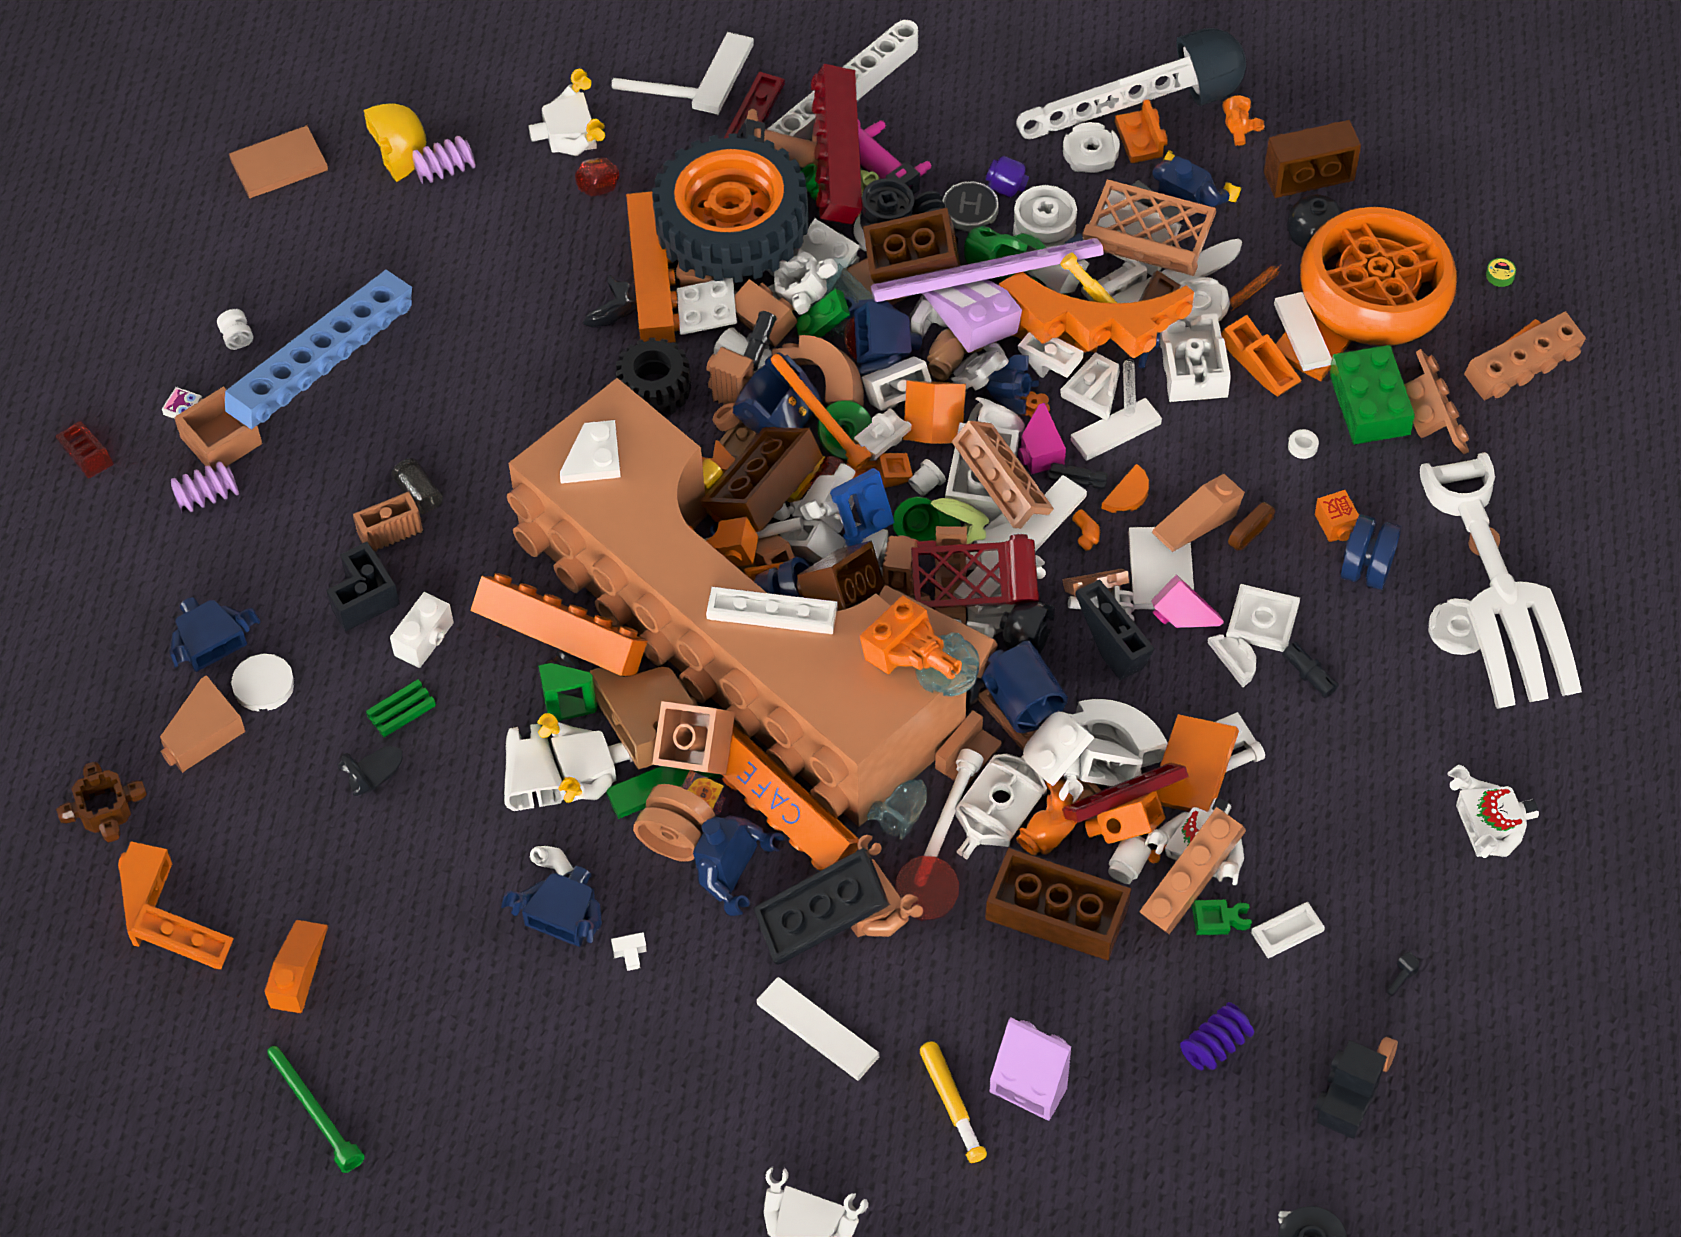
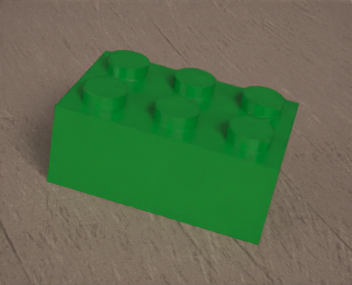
M1390 345L1333 354L1329 375L1353 445L1411 435L1415 414Z

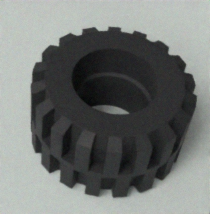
M649 338V341L646 342L642 339L637 341V345L630 344L626 347L627 352H622L619 356L620 361L616 363V377L663 416L666 411L670 414L676 412V406L681 408L685 404L684 399L689 398L691 389L689 361L683 349L679 350L678 345L674 342L668 344L666 339L656 341L655 338ZM649 374H662L665 376L656 381L641 379Z

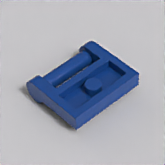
M875 468L835 487L830 492L832 501L837 504L845 530L843 537L847 546L862 543L864 538L895 523L880 472ZM851 495L853 496L861 523L857 527L848 501Z

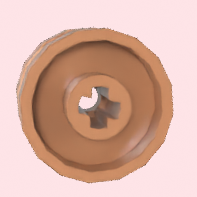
M658 784L649 794L646 800V808L640 812L636 819L633 831L637 838L654 852L677 861H692L695 859L693 855L694 848L703 834V823L716 815L713 809L693 792L670 784Z

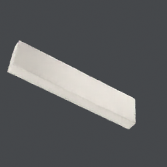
M727 32L692 100V109L719 114L753 47V38Z
M712 587L706 615L709 620L833 634L838 602Z
M779 977L757 999L758 1006L857 1081L879 1058V1052Z

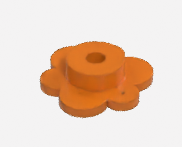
M1030 391L1026 397L1020 398L1026 399V414H1021L1023 416L1029 415L1032 418L1038 405L1045 403L1048 412L1050 410V406L1047 404L1049 398L1046 394H1036Z

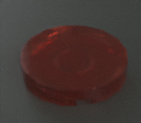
M920 856L911 859L901 868L895 881V890L901 899L907 894L918 898L911 908L919 905L923 908V913L921 916L913 918L933 920L945 916L953 909L959 896V881L955 871L947 862L934 856Z

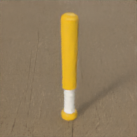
M927 1042L921 1046L920 1055L953 1125L961 1133L960 1135L968 1151L966 1154L967 1159L970 1163L981 1161L987 1156L986 1149L983 1146H979L977 1138L972 1131L969 1123L970 1117L961 1100L944 1056L936 1042Z

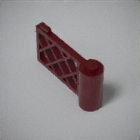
M1027 534L1011 535L1009 537L1010 540L995 543L936 546V540L918 541L917 547L911 548L914 599L933 609L1004 604L1015 606L1024 600L1039 602L1035 541L1028 539ZM985 551H998L999 562L991 571L977 560ZM969 552H978V553H977L975 556H973V555H971ZM954 553H962L970 560L960 573L947 562ZM938 554H947V555H946L944 558H942V557H941L940 555H938ZM918 555H932L939 563L928 574L919 567ZM973 564L977 565L987 574L977 586L963 576ZM943 565L956 576L946 588L932 578ZM998 568H999L1000 578H998V577L994 574V573L997 571ZM919 573H920L923 577H925V579H924L921 583H920ZM991 577L1000 585L1001 597H988L979 589ZM959 579L973 590L965 599H957L949 592ZM928 581L941 591V594L934 601H921L920 590ZM975 594H977V595H979L981 598H972V597H973ZM946 595L950 600L941 599Z

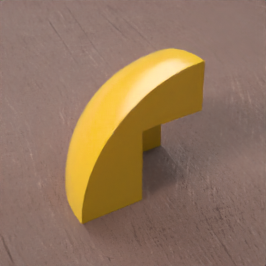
M381 104L364 110L367 129L381 148L385 167L395 181L398 182L415 169L412 159L413 150H418L423 156V148L426 146L423 126L417 115L403 105Z

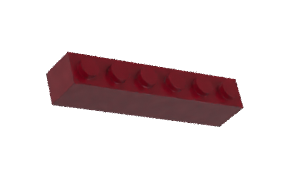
M823 64L818 74H814L811 82V89L814 90L815 97L812 104V112L815 113L816 119L813 135L816 136L817 141L814 158L817 159L818 163L815 181L819 185L816 204L820 207V219L852 225L862 211L855 70Z

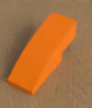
M1248 315L1229 325L1221 332V337L1225 341V347L1232 356L1261 385L1277 397L1302 381L1268 334L1262 336Z

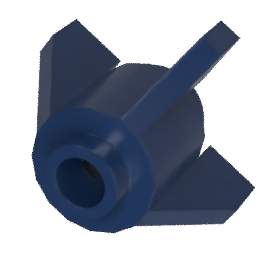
M1018 354L1009 358V362L1005 367L991 373L988 376L989 381L985 386L989 394L1005 408L1016 414H1026V399L1020 398L1026 397L1031 387L1039 386V380H1032L1030 375L1023 371L1028 370L1029 355Z

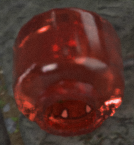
M605 157L584 161L576 171V184L581 192L590 197L610 193L615 189L619 180L618 168Z

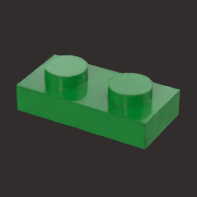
M835 288L797 318L796 327L798 334L821 338L848 317L850 312L844 293Z

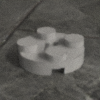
M998 343L989 344L983 347L986 350L985 353L978 356L974 352L955 369L953 372L955 377H951L953 383L966 384V389L973 387L974 390H978L988 383V376L991 373L1005 367L1009 360Z

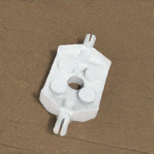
M1010 754L994 755L955 808V815L966 832L967 837L957 850V853L960 856L963 855L965 859H968L976 846L980 844L1009 847L1010 840L1042 795L1045 796L1047 794V786L1043 778L1027 764L1023 755L1021 758ZM1000 790L1006 791L1010 795V799L1005 803H998L993 799V794Z

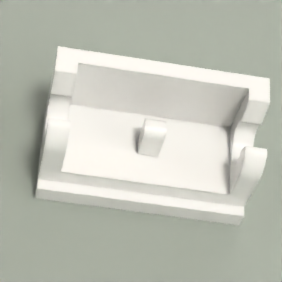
M1125 258L1127 262L1121 268L1101 278L1098 282L1111 296H1114L1146 280L1148 269L1142 266L1139 261ZM1082 287L1081 292L1089 301L1095 302L1084 290V287Z

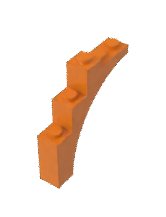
M1024 272L1016 273L999 283V286L1006 289L1022 309L1020 324L1042 344L1052 338L1059 337L1066 331L1081 346L1090 351L1098 345L1105 344L1111 338L1133 359L1142 353L1152 350L1156 345L1157 333L1163 332L1177 320L1186 318L1193 308L1194 291L1187 285L1164 296L1145 301L1100 303L1058 293L1041 285Z

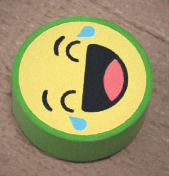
M1493 259L1487 266L1486 278L1495 286H1508L1514 281L1516 267L1508 259Z

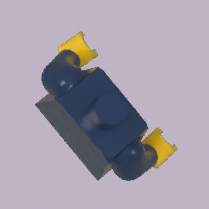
M1171 151L1167 152L1163 161L1156 165L1153 170V177L1160 181L1158 193L1210 207L1226 203L1228 200L1237 202L1242 188L1226 182L1223 189L1217 190L1208 171L1187 159L1173 155ZM1196 213L1201 217L1205 216V214Z

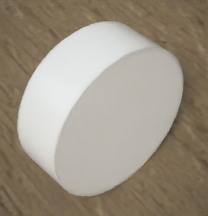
M1297 430L1289 437L1288 449L1295 457L1302 459L1310 458L1317 452L1318 437L1309 430Z

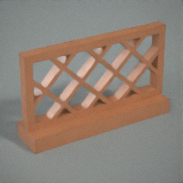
M1107 179L1090 224H1086L1083 238L1084 240L1098 239L1102 244L1103 252L1194 276L1198 267V258L1216 214V208ZM1111 190L1122 192L1126 199L1111 205L1108 197ZM1142 198L1149 199L1153 206L1138 212L1134 202ZM1130 205L1135 215L1120 221L1115 211ZM1170 205L1177 207L1180 214L1166 220L1161 209ZM1157 212L1162 222L1147 229L1142 218ZM1195 213L1207 215L1205 222L1195 227L1192 226L1188 219L1189 216ZM1112 214L1116 224L1108 228L1097 226L1100 218ZM1184 219L1189 230L1174 236L1169 226ZM1139 221L1143 231L1135 235L1127 234L1124 227ZM1166 228L1170 239L1161 243L1154 241L1151 234ZM1193 235L1196 241L1194 250L1182 249L1178 242Z

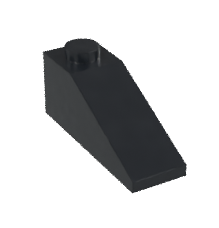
M1099 579L1076 590V598L1101 657L1118 679L1122 680L1143 670L1155 648L1103 582Z

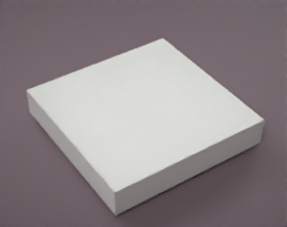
M1240 584L1226 637H1232L1237 640L1241 638L1248 644L1283 652L1289 644L1300 598Z

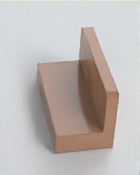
M972 710L936 752L935 769L955 781L958 774L956 760L960 750L970 749L979 753L984 758L979 770L980 772L1001 747V741L982 729L983 716ZM975 773L974 776L969 778L966 787L971 783V781L976 777L978 773Z

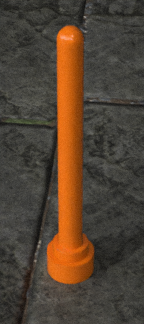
M774 354L771 357V363L847 452L845 454L848 458L847 463L855 471L864 466L873 456L865 446L861 447L860 444H855L783 357L779 354Z

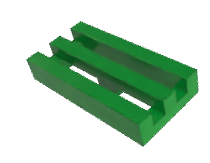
M418 679L366 710V714L384 738L435 707L436 703L434 698L429 696L427 689L422 687V683ZM424 699L423 702L419 703L418 705L414 706V707L411 708L410 710L406 711L405 713H403V714H401L400 716L396 717L395 719L391 720V721L388 722L387 724L382 725V723H384L385 721L389 720L390 718L394 717L395 715H399L400 713H402V712H404L405 710H407L408 707H410V706H412L413 704L417 703L418 701Z

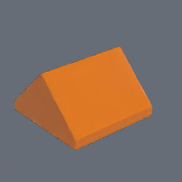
M907 380L904 421L912 424V430L903 436V440L930 444L952 443V440L958 434L959 424L964 423L966 384Z

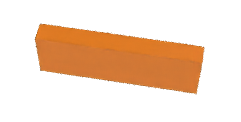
M142 902L129 932L132 936L220 970L234 939Z

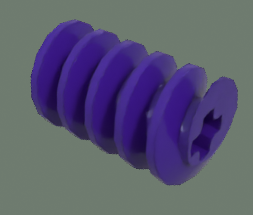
M1227 1002L1226 1006H1222L1217 1011V1014H1213L1208 1018V1022H1204L1199 1026V1031L1192 1032L1189 1039L1183 1040L1180 1043V1048L1185 1058L1196 1069L1202 1071L1205 1065L1209 1069L1214 1070L1217 1067V1063L1213 1057L1223 1062L1227 1059L1223 1049L1232 1054L1236 1051L1232 1041L1242 1045L1245 1043L1242 1033L1251 1037L1254 1035V1030L1249 1019L1235 1004Z

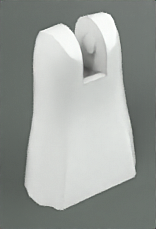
M540 724L530 725V739L522 740L518 727L509 728L506 737L504 801L507 808L512 811L534 808L532 794L534 791L537 792L539 807L560 804L566 794L565 791L558 790L562 779L554 761L548 738H542L538 733L541 728Z

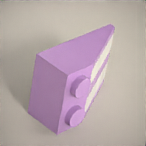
M988 279L922 293L968 353L1018 332L1022 309L1006 289Z

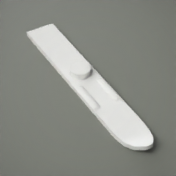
M1240 239L1228 240L1202 251L1197 261L1198 267L1194 276L1169 269L1161 273L1180 284V288L1186 285L1184 282L1193 278L1206 277L1233 261L1240 253L1242 241ZM1150 278L1112 296V298L1117 303L1138 302Z

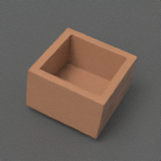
M224 386L174 417L180 438L205 466L209 465L215 472L217 462L220 461L227 467L262 445L258 426L251 430L225 411V391L227 389Z

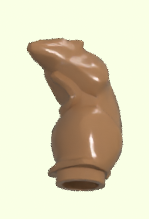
M950 328L943 330L937 336L930 347L927 357L929 361L928 371L939 381H946L962 363L964 354L968 353ZM981 347L969 353L979 352L984 348Z

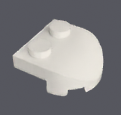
M1055 712L1045 720L1024 747L1023 757L1029 766L1044 780L1054 786L1095 737L1067 713Z

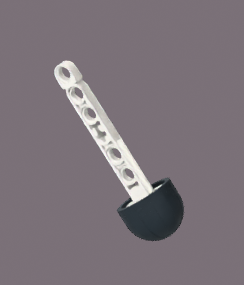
M1216 28L1200 29L1177 37L1176 47L1179 60L1048 103L1044 108L1039 106L1027 110L1018 116L1016 125L1024 138L1034 139L1049 134L1048 130L1058 131L1142 103L1143 100H1151L1187 87L1195 103L1198 106H1202L1223 99L1238 88L1246 70L1244 50L1238 40L1224 30ZM1168 76L1167 81L1163 85H1155L1159 77ZM1142 85L1138 93L1129 94L1131 87ZM1084 102L1089 103V106L1085 111H1076L1077 106L1079 104ZM1054 112H1063V115L1060 119L1055 121L1050 120V117ZM1030 120L1037 121L1033 128L1024 129L1026 122Z

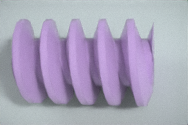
M455 136L454 144L449 139H446L444 141V148L439 143H434L433 151L428 146H425L423 148V156L418 150H413L412 152L413 164L422 184L424 176H426L430 183L433 182V173H437L443 179L445 169L451 175H454V166H458L464 172L466 162L472 168H475V160L470 145L466 139L464 141L460 136Z
M220 461L216 463V472L208 465L205 466V476L199 470H194V480L187 474L182 475V484L176 478L171 479V487L181 513L182 506L184 505L190 512H193L195 501L204 508L206 497L215 504L217 493L225 500L228 499V489H231L235 495H239L229 465L226 468Z

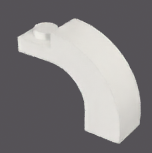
M1090 699L1079 701L1076 714H1068L1079 722L1093 737L1113 741L1143 760L1141 768L1159 763L1163 759L1168 744L1167 740L1158 726L1147 715L1132 706L1113 700Z

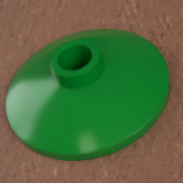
M837 401L826 408L835 421L845 429L846 434L852 441H854L855 436L872 423L869 413L861 405L853 401ZM819 420L818 435L823 447L831 455L839 459L848 460L845 456L847 452Z

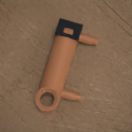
M755 109L748 111V116L737 133L738 138L747 139L748 135L757 136V141L764 143L767 139L774 142L777 151L781 148L788 151L789 160L796 159L801 168L810 163L818 166L817 159L814 158V151L817 145L816 136L812 134V141L766 130L765 123L758 122L757 111Z

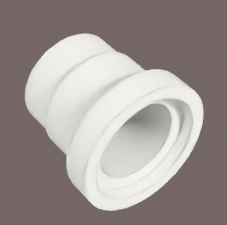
M925 459L921 463V468L914 473L908 482L921 496H925L936 485H942L946 478L933 462Z

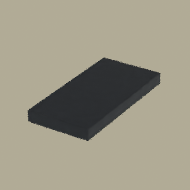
M862 848L753 907L772 959L775 964L780 965L890 906V903L868 850Z

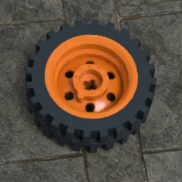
M729 134V138L718 139V135L709 136L708 142L700 143L699 140L691 143L689 150L679 149L675 152L674 161L668 159L663 164L664 174L657 173L655 178L656 187L652 189V199L659 244L663 250L666 249L667 257L671 262L678 259L679 268L685 272L692 269L695 271V276L704 279L706 275L713 276L714 282L724 281V278H734V283L743 282V277L750 275L757 279L763 277L762 271L770 269L771 272L778 270L781 260L784 259L786 262H789L794 257L793 248L800 249L804 243L803 235H807L809 219L806 179L804 173H800V165L796 159L790 161L789 152L784 148L777 151L772 141L766 139L764 143L757 141V136L748 135L747 139L738 138L737 134Z

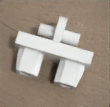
M890 408L883 414H876L872 418V423L855 436L853 442L860 444L861 447L865 446L873 455L870 461H876L891 446H896L902 441V437L912 430V424L902 420Z

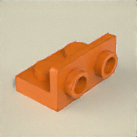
M1149 99L1143 100L1141 111L1115 116V124L1130 163L1163 157L1164 146H1167V135L1164 129H1160L1158 111L1156 108L1152 109Z

